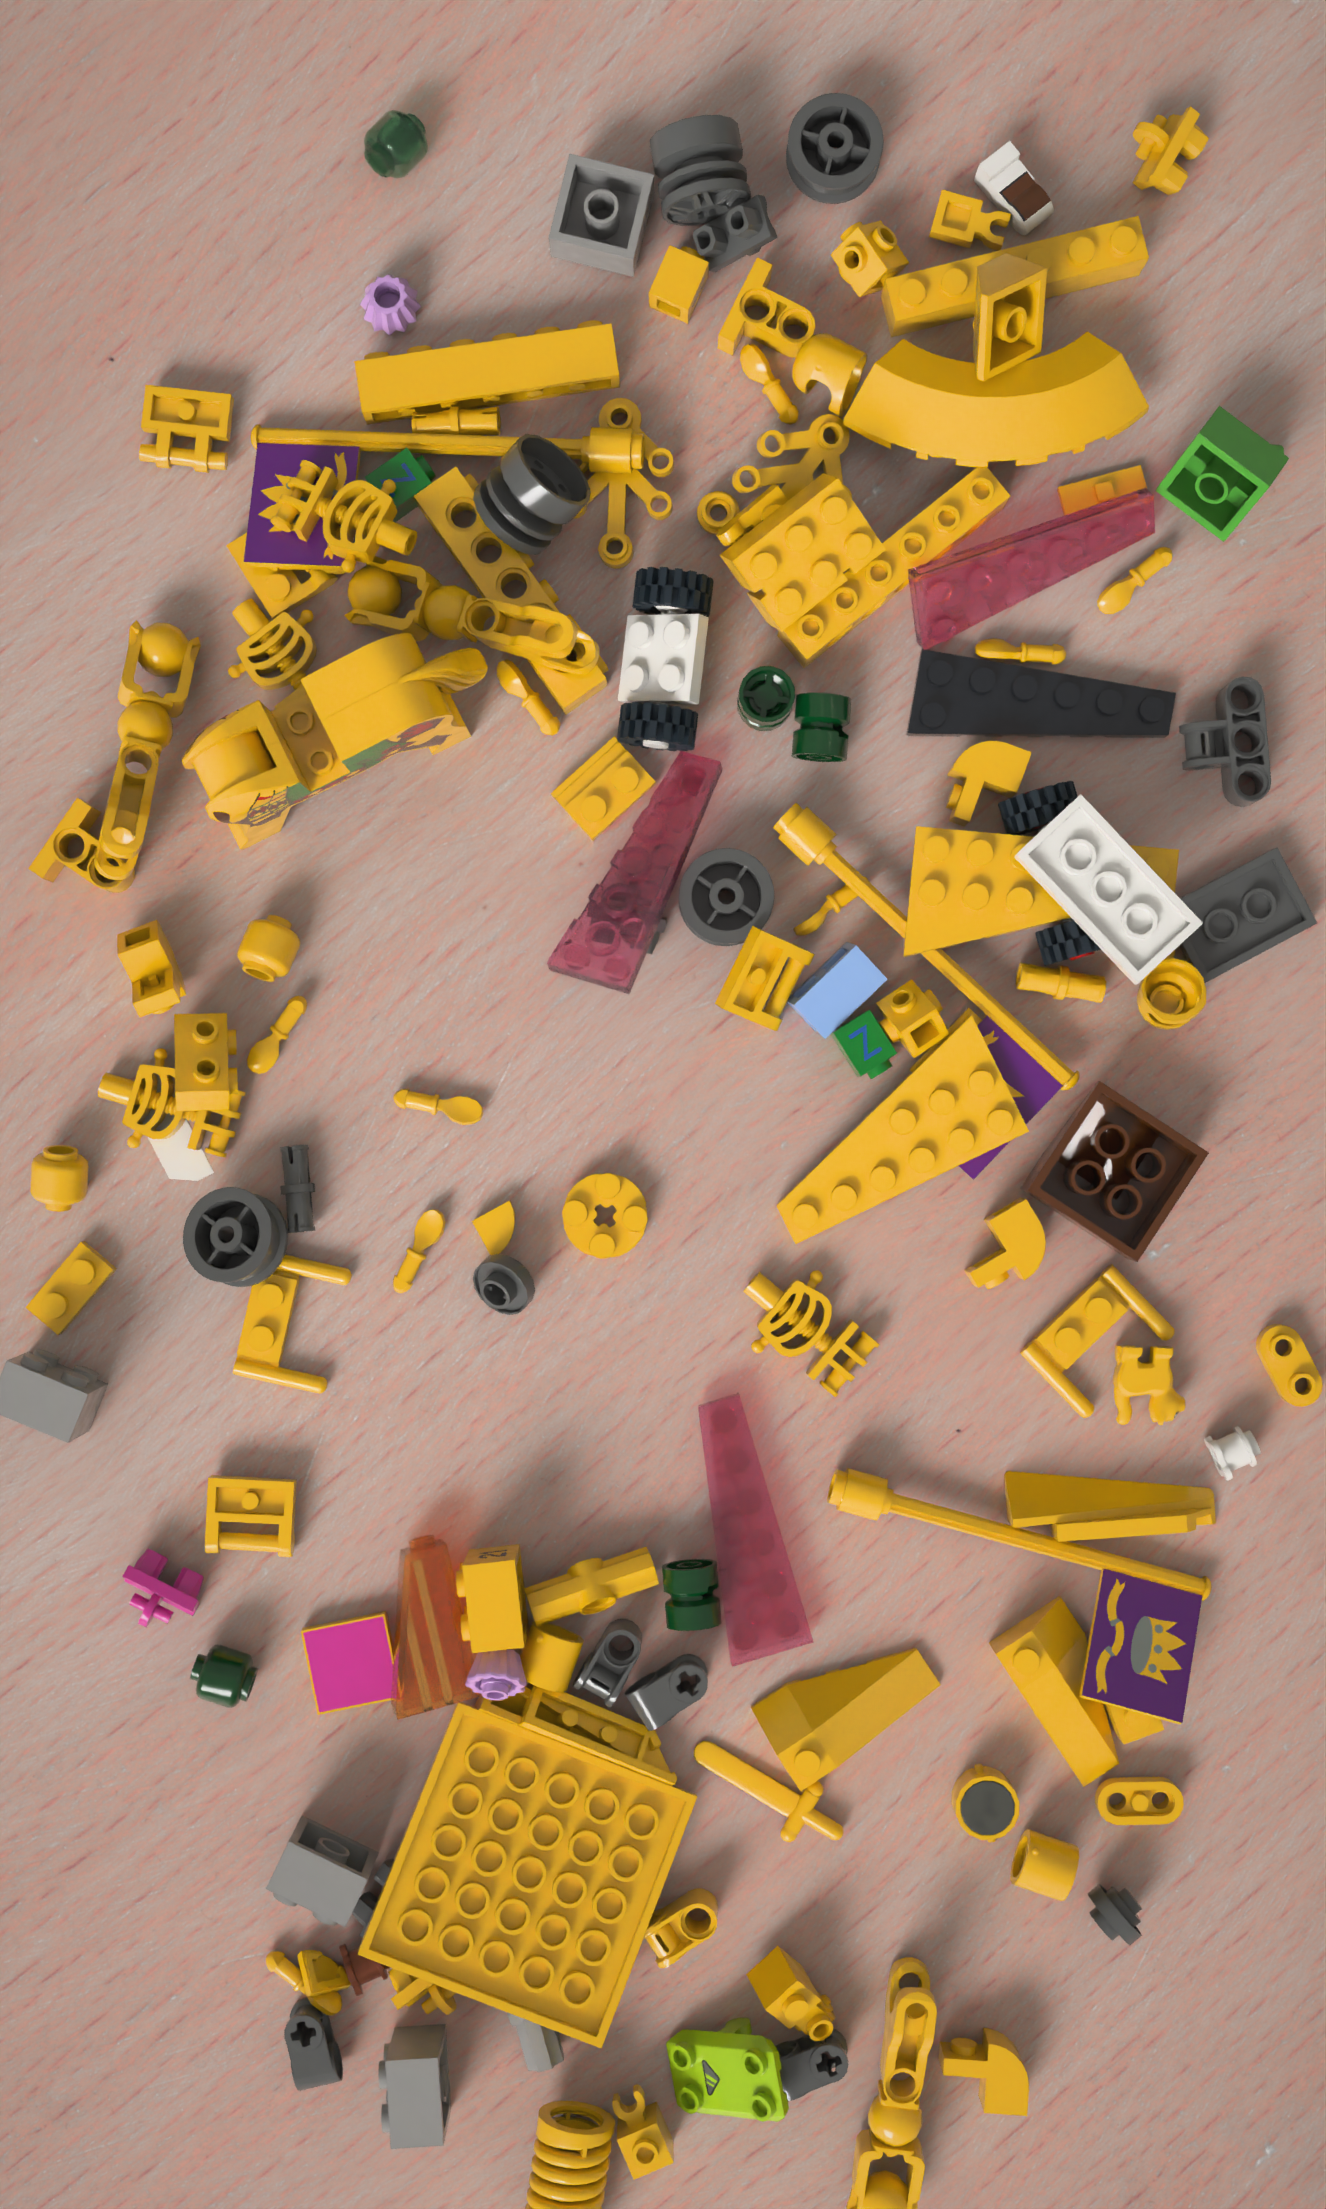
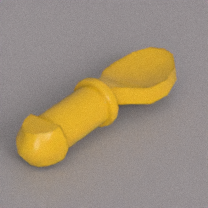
M754 344L743 346L740 352V362L745 374L749 379L764 385L762 392L768 396L780 415L778 418L782 422L789 425L796 423L799 417L798 408L796 405H793L782 388L781 380L775 379L764 353Z
M1164 546L1155 549L1154 553L1135 569H1130L1129 575L1126 578L1109 585L1099 595L1097 600L1099 610L1104 614H1114L1123 610L1130 603L1134 588L1137 585L1143 587L1150 577L1164 566L1167 567L1170 564L1173 556L1172 550Z
M990 638L978 642L975 646L977 656L999 659L1011 658L1020 660L1022 664L1025 662H1048L1053 665L1060 664L1066 658L1064 647L1058 644L1033 645L1022 642L1020 647H1015L1003 639Z
M508 659L498 662L496 670L501 686L508 693L523 699L522 707H526L544 734L551 736L557 734L560 729L559 719L557 716L554 717L540 699V694L530 688L519 668Z
M846 884L833 894L826 895L827 901L819 911L793 928L795 934L805 936L816 931L824 923L830 910L833 909L834 912L839 913L842 907L854 900L858 895Z
M298 995L290 998L287 1002L288 1005L275 1024L270 1026L272 1034L259 1040L252 1047L247 1058L248 1068L252 1072L257 1074L265 1073L275 1065L279 1057L280 1040L289 1038V1032L300 1016L305 1014L307 1001L303 996Z
M400 1089L393 1096L394 1102L400 1108L428 1111L433 1115H436L438 1111H442L453 1122L462 1125L475 1124L483 1116V1107L478 1101L469 1097L456 1096L451 1099L441 1100L439 1094H423L410 1091V1089Z
M431 1209L423 1213L418 1220L414 1230L415 1240L413 1248H407V1255L397 1275H394L393 1287L396 1292L404 1293L412 1287V1281L422 1261L427 1257L424 1254V1250L438 1242L443 1235L446 1222L444 1215L439 1210Z
M271 1951L266 1956L267 1968L292 1985L294 1991L300 1990L306 1995L301 1970L284 1957V1953ZM338 1991L308 1998L314 2007L330 2016H334L341 2011L343 2005Z

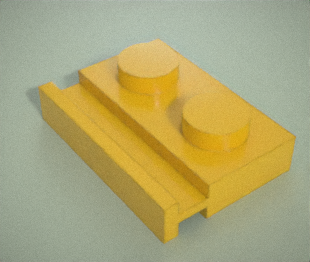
M614 736L551 793V796L564 808L590 839L594 841L654 787L656 781Z

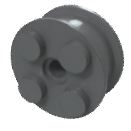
M843 93L824 94L813 98L802 106L792 120L786 149L787 169L796 187L809 198L827 204L844 203L855 199L865 192L876 177L883 150V131L878 117L862 100Z
M721 848L711 850L699 856L687 868L680 883L679 909L686 926L699 939L716 946H735L744 943L752 926L762 929L773 909L774 887L768 871L758 859L742 850ZM725 890L730 891L734 896V901L730 904H723L719 901L718 894Z
M236 1187L216 1189L202 1197L190 1211L183 1230L184 1251L191 1266L200 1275L209 1280L235 1287L253 1286L270 1277L281 1264L288 1245L286 1221L278 1207L263 1196Z

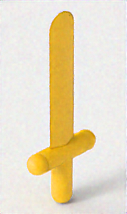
M702 1741L696 1745L694 1759L698 1764L788 1818L780 1832L781 1838L784 1841H794L804 1824L809 1825L832 1840H839L843 1836L844 1830L841 1824L836 1823L833 1819L814 1809L824 1791L823 1785L819 1781L807 1787L802 1795H799L710 1741Z

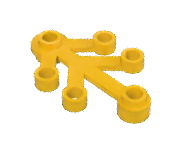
M615 398L608 401L599 413L600 427L633 429L634 433H643L645 438L644 457L648 460L651 473L656 477H666L671 474L674 469L673 456L669 450L658 448L640 429L642 418L636 404L626 398ZM615 414H626L628 416L627 421L623 425H615L612 422ZM659 456H664L669 460L667 467L664 469H657L653 466L654 460ZM582 463L579 466L583 474L587 471L589 463ZM633 469L632 473L595 472L587 480L591 491L590 500L573 519L582 517L587 511V505L609 485L607 534L600 539L598 552L606 566L620 569L631 562L634 554L632 542L625 534L627 485L645 503L649 515L655 520H664L671 515L673 510L672 501L666 492L657 491L637 469ZM657 499H663L667 502V508L662 512H655L651 508L652 503ZM613 541H619L623 544L622 551L615 555L610 554L607 551L608 545Z
M825 414L814 419L806 431L784 434L777 430L764 432L757 440V449L765 458L776 457L784 450L809 449L797 464L756 469L750 465L742 466L735 470L732 475L733 487L740 493H749L758 487L783 484L780 489L787 499L790 500L814 481L813 473L821 462L823 463L824 474L837 477L843 485L840 454L846 450L849 443L848 427L843 425L844 421L840 417ZM826 428L833 430L835 433L833 444H828L823 438ZM768 436L775 438L777 441L775 452H770L765 447V439ZM743 471L750 473L753 481L749 488L744 487L740 482V475ZM843 485L848 494L850 495V497L852 498V494L849 488ZM751 526L744 531L743 536L752 530Z

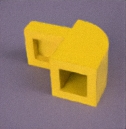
M1000 741L981 742L965 750L953 763L947 774L950 777L963 781L962 785L954 783L945 808L952 810L949 821L965 827L971 820L982 788L1012 798L1018 792L1032 752Z
M158 920L117 934V955L132 982V1002L139 1017L151 1013H164L175 1004L180 1003V997L186 995L183 977L172 948Z
M1019 1197L984 1218L1000 1249L964 1270L972 1284L978 1288L985 1284L987 1289H991L1010 1277L1007 1271L1013 1268L1018 1278L1025 1281L1034 1274L1043 1260L1046 1247L1043 1227L1027 1199Z
M983 2027L982 2044H977L968 2038H954L951 2042L939 2041L938 2059L944 2076L980 2078L978 2096L984 2113L1027 2116L1029 2080L1019 2051L1008 2037L999 2031Z

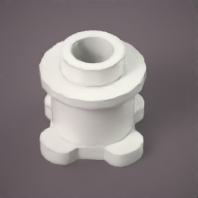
M1239 1426L1233 1428V1433L1218 1440H1213L1211 1436L1204 1438L1221 1477L1224 1476L1226 1481L1233 1479L1232 1471L1247 1464H1250L1251 1467L1256 1466L1255 1456L1261 1454L1258 1443L1251 1431L1248 1430L1243 1433Z

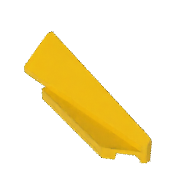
M1007 1471L1004 1474L1007 1521L1013 1528L1050 1524L1051 1535L1057 1542L1187 1533L1196 1530V1525L1216 1524L1214 1493L1210 1488L1016 1471Z
M534 1685L532 1690L525 1686L524 1692L516 1693L515 1696H508L504 1700H489L480 1694L474 1705L479 1711L670 1786L676 1784L677 1776L675 1772H670L659 1748L661 1741L655 1730L648 1731L643 1724L566 1692H554Z

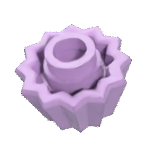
M387 274L383 278L377 276L375 282L370 283L365 288V297L360 303L365 310L363 320L371 322L374 331L384 330L389 336L396 330L405 332L408 324L417 322L415 312L421 307L416 300L418 291L409 287L407 279L395 278L392 274Z
M512 1649L477 1653L467 1676L466 1687L471 1688L474 1693H481L486 1699L497 1701L507 1699L508 1696H515L516 1693L524 1692L527 1682L519 1654L515 1653V1650Z

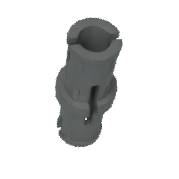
M308 1145L280 1147L284 1173V1185L280 1186L281 1195L286 1197L288 1233L315 1231L311 1193L315 1192V1183H310Z

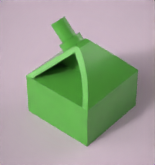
M1219 406L1155 491L1224 542L1271 486L1289 458L1284 455L1282 445L1270 444Z

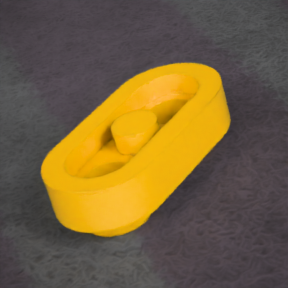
M1273 1324L1264 1328L1257 1337L1256 1350L1277 1393L1284 1401L1294 1406L1303 1407L1314 1403L1322 1392V1379L1300 1335L1291 1327L1282 1324ZM1285 1339L1288 1343V1349L1284 1354L1278 1355L1275 1350L1276 1343L1279 1340ZM1305 1378L1307 1380V1388L1305 1391L1298 1393L1295 1390V1383L1298 1379Z
M1164 1777L1109 1778L1098 1786L1095 1793L1097 1810L1107 1822L1114 1825L1169 1824L1180 1816L1184 1806L1180 1790L1171 1780ZM1164 1792L1165 1799L1162 1803H1152V1797L1155 1793ZM1121 1793L1123 1794V1799L1119 1804L1112 1805L1109 1803V1798L1112 1794Z

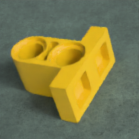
M757 257L718 334L717 348L733 356L742 336L745 335L785 356L794 358L802 345L814 335L815 319L812 313L805 307L767 289L771 280L773 265ZM757 305L764 308L767 315L762 319L755 320L747 316L745 311L747 308ZM795 324L801 326L806 334L800 339H792L785 334L784 329L789 325Z
M78 797L28 868L42 879L54 882L66 865L93 885L112 893H120L127 890L135 879L134 869L128 878L106 883L103 876L96 870L94 859L99 839L88 831L101 812ZM81 837L84 841L83 853L79 857L70 858L67 852L69 842L73 838ZM105 853L108 863L117 861L119 866L127 862V859L117 858Z

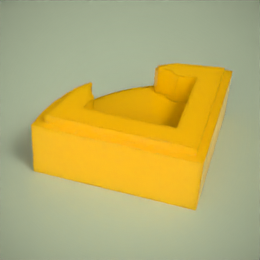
M511 1200L472 1221L490 1255L500 1254L512 1238L515 1228V1211Z
M303 1950L297 1955L307 1998L347 1989L351 1985L345 1968L323 1955L322 1952Z

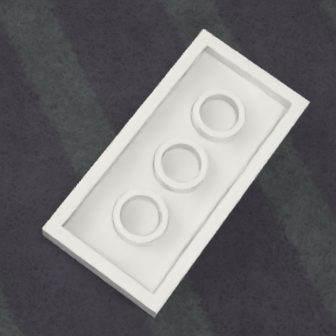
M1081 794L1014 856L1134 985L1141 982L1203 924Z

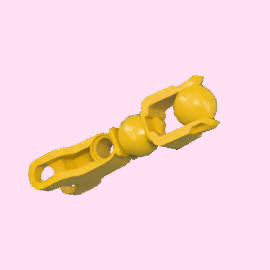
M375 556L371 563H366L367 566L356 571L348 583L347 596L353 609L344 616L354 625L375 627L393 635L410 633L414 636L415 641L418 642L426 639L429 632L442 640H460L463 637L474 643L479 640L490 648L521 656L549 668L575 675L588 674L595 667L599 659V646L597 642L585 632L578 630L576 624L564 614L537 606H518L489 598H477L460 586H443L437 578L420 566L394 560L386 561ZM399 580L415 584L422 591L421 596L414 603L415 610H410L406 617L402 619L389 616L395 613L401 603L402 588ZM495 615V622L492 627L483 631L486 620ZM575 643L584 644L585 655L582 659L575 662L567 660L566 656L570 654Z
M136 620L129 628L128 650L118 690L120 703L127 707L121 712L117 721V732L122 743L94 859L96 870L102 876L111 880L126 879L135 868L149 818L160 754L169 745L173 736L171 718H177L183 712L189 693L194 663L201 648L199 637L188 641L181 629L170 623L156 622L143 629ZM137 661L146 672L155 677H170L179 673L175 693H166L163 698L154 691L143 693L142 687L134 682ZM130 762L141 763L147 769V772L135 774L127 768L126 764ZM105 853L117 858L127 859V862L121 866H113L108 863Z
M913 1957L898 1959L892 1964L889 1972L880 2060L882 2080H878L879 2094L874 2097L868 2111V2125L870 2129L862 2130L856 2137L852 2169L853 2182L846 2209H918L925 2171L922 2147L917 2137L923 2122L919 2097L923 2089L928 2054L934 2040L937 2009L934 1996L930 1991L931 1984L927 1966L924 1962ZM912 1972L918 1975L920 1978L918 1987L900 1988L899 1981L904 1974ZM900 2072L910 2074L904 2080L892 2079L895 2074ZM883 2152L889 2157H894L898 2154L903 2155L904 2161L908 2163L905 2183L897 2174L887 2170L875 2171L868 2176L870 2162L881 2159Z

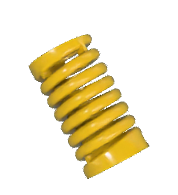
M562 2100L547 2103L539 2109L536 2128L537 2139L534 2142L533 2149L535 2155L532 2157L531 2162L533 2171L529 2176V2185L531 2187L527 2190L526 2200L528 2203L525 2209H602L605 2195L604 2188L607 2183L606 2173L609 2169L608 2156L612 2148L610 2138L614 2134L615 2119L610 2113L598 2106L585 2102ZM571 2113L583 2115L593 2119L597 2124L583 2118L570 2117ZM557 2114H563V2116L552 2118Z

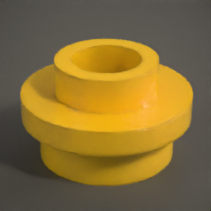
M714 491L708 493L699 502L697 508L698 522L706 532L716 535L726 523L740 512L739 505L735 498L726 492ZM714 508H722L726 512V517L721 521H716L712 519L710 512Z

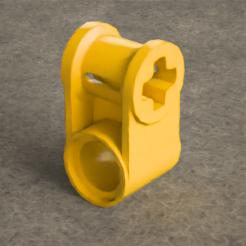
M703 1888L692 1889L666 1907L653 1912L644 1938L656 1954L655 1962L659 1968H665L675 1963L686 1952L709 1939L715 1933L718 1903L710 1891ZM695 1908H701L709 1914V1917L703 1921H696L688 1916V1912Z

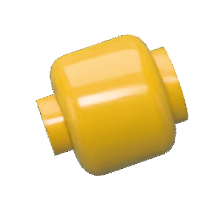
M268 915L267 919L250 921L237 951V957L243 964L242 969L244 972L254 978L267 982H274L276 977H284L289 973L300 946V939L291 930L292 924L288 920L280 916Z
M51 1145L43 1148V1153L35 1156L31 1164V1195L37 1201L45 1203V1208L58 1212L70 1210L72 1204L82 1201L87 1195L88 1161L85 1157L78 1154L77 1148L72 1146Z

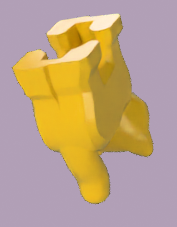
M1115 1345V1360L1117 1362L1113 1373L1114 1400L1118 1408L1116 1421L1119 1424L1126 1425L1131 1420L1132 1407L1130 1397L1150 1394L1148 1403L1152 1422H1158L1159 1425H1163L1164 1422L1173 1421L1178 1413L1185 1410V1398L1179 1395L1173 1388V1373L1170 1366L1173 1347L1150 1346L1149 1361L1140 1362L1138 1358L1143 1353V1347Z

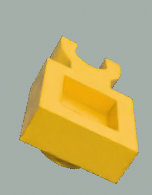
M942 190L929 237L970 248L973 238L982 241L986 247L999 251L1002 248L1005 237L994 235L990 227L999 225L1007 228L1011 214L1002 211L983 213L981 212L982 200Z

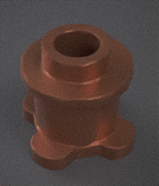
M346 1944L339 1946L348 1979L353 1986L356 1996L363 1994L362 1984L381 1976L383 1980L388 1979L386 1969L391 1967L358 1955V1948L349 1951Z

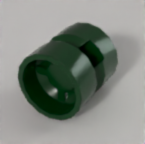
M760 666L751 670L743 678L738 692L737 710L742 721L750 728L758 731H772L781 727L788 719L795 700V687L791 678L783 670L773 666Z
M831 693L797 694L794 720L800 724V728L793 732L791 757L814 762L846 761L849 735L843 732V727L850 723L851 698Z
M686 1559L662 1565L664 1592L671 1595V1598L665 1602L668 1629L695 1631L713 1628L722 1624L720 1598L713 1594V1591L719 1587L717 1561L711 1559Z

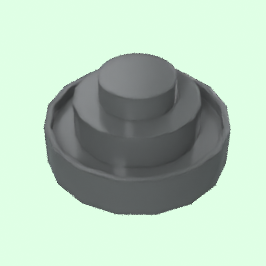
M502 1254L489 1255L474 1271V1288L480 1299L499 1313L507 1315L518 1314L534 1298V1280L528 1270L519 1261L510 1256Z
M1098 1884L1088 1893L1089 1898L1096 1906L1089 1913L1112 1941L1120 1935L1127 1944L1131 1945L1142 1936L1136 1927L1141 1922L1137 1913L1142 1910V1907L1126 1888L1118 1892L1114 1887H1111L1107 1891L1101 1884Z

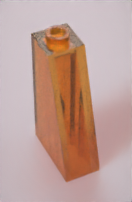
M434 1535L414 1538L409 1541L410 1547L400 1549L391 1706L397 1720L482 1696L481 1693L472 1692V1689L465 1685L474 1659L469 1640L463 1641L461 1614H463L457 1594L448 1546L442 1539L435 1540Z

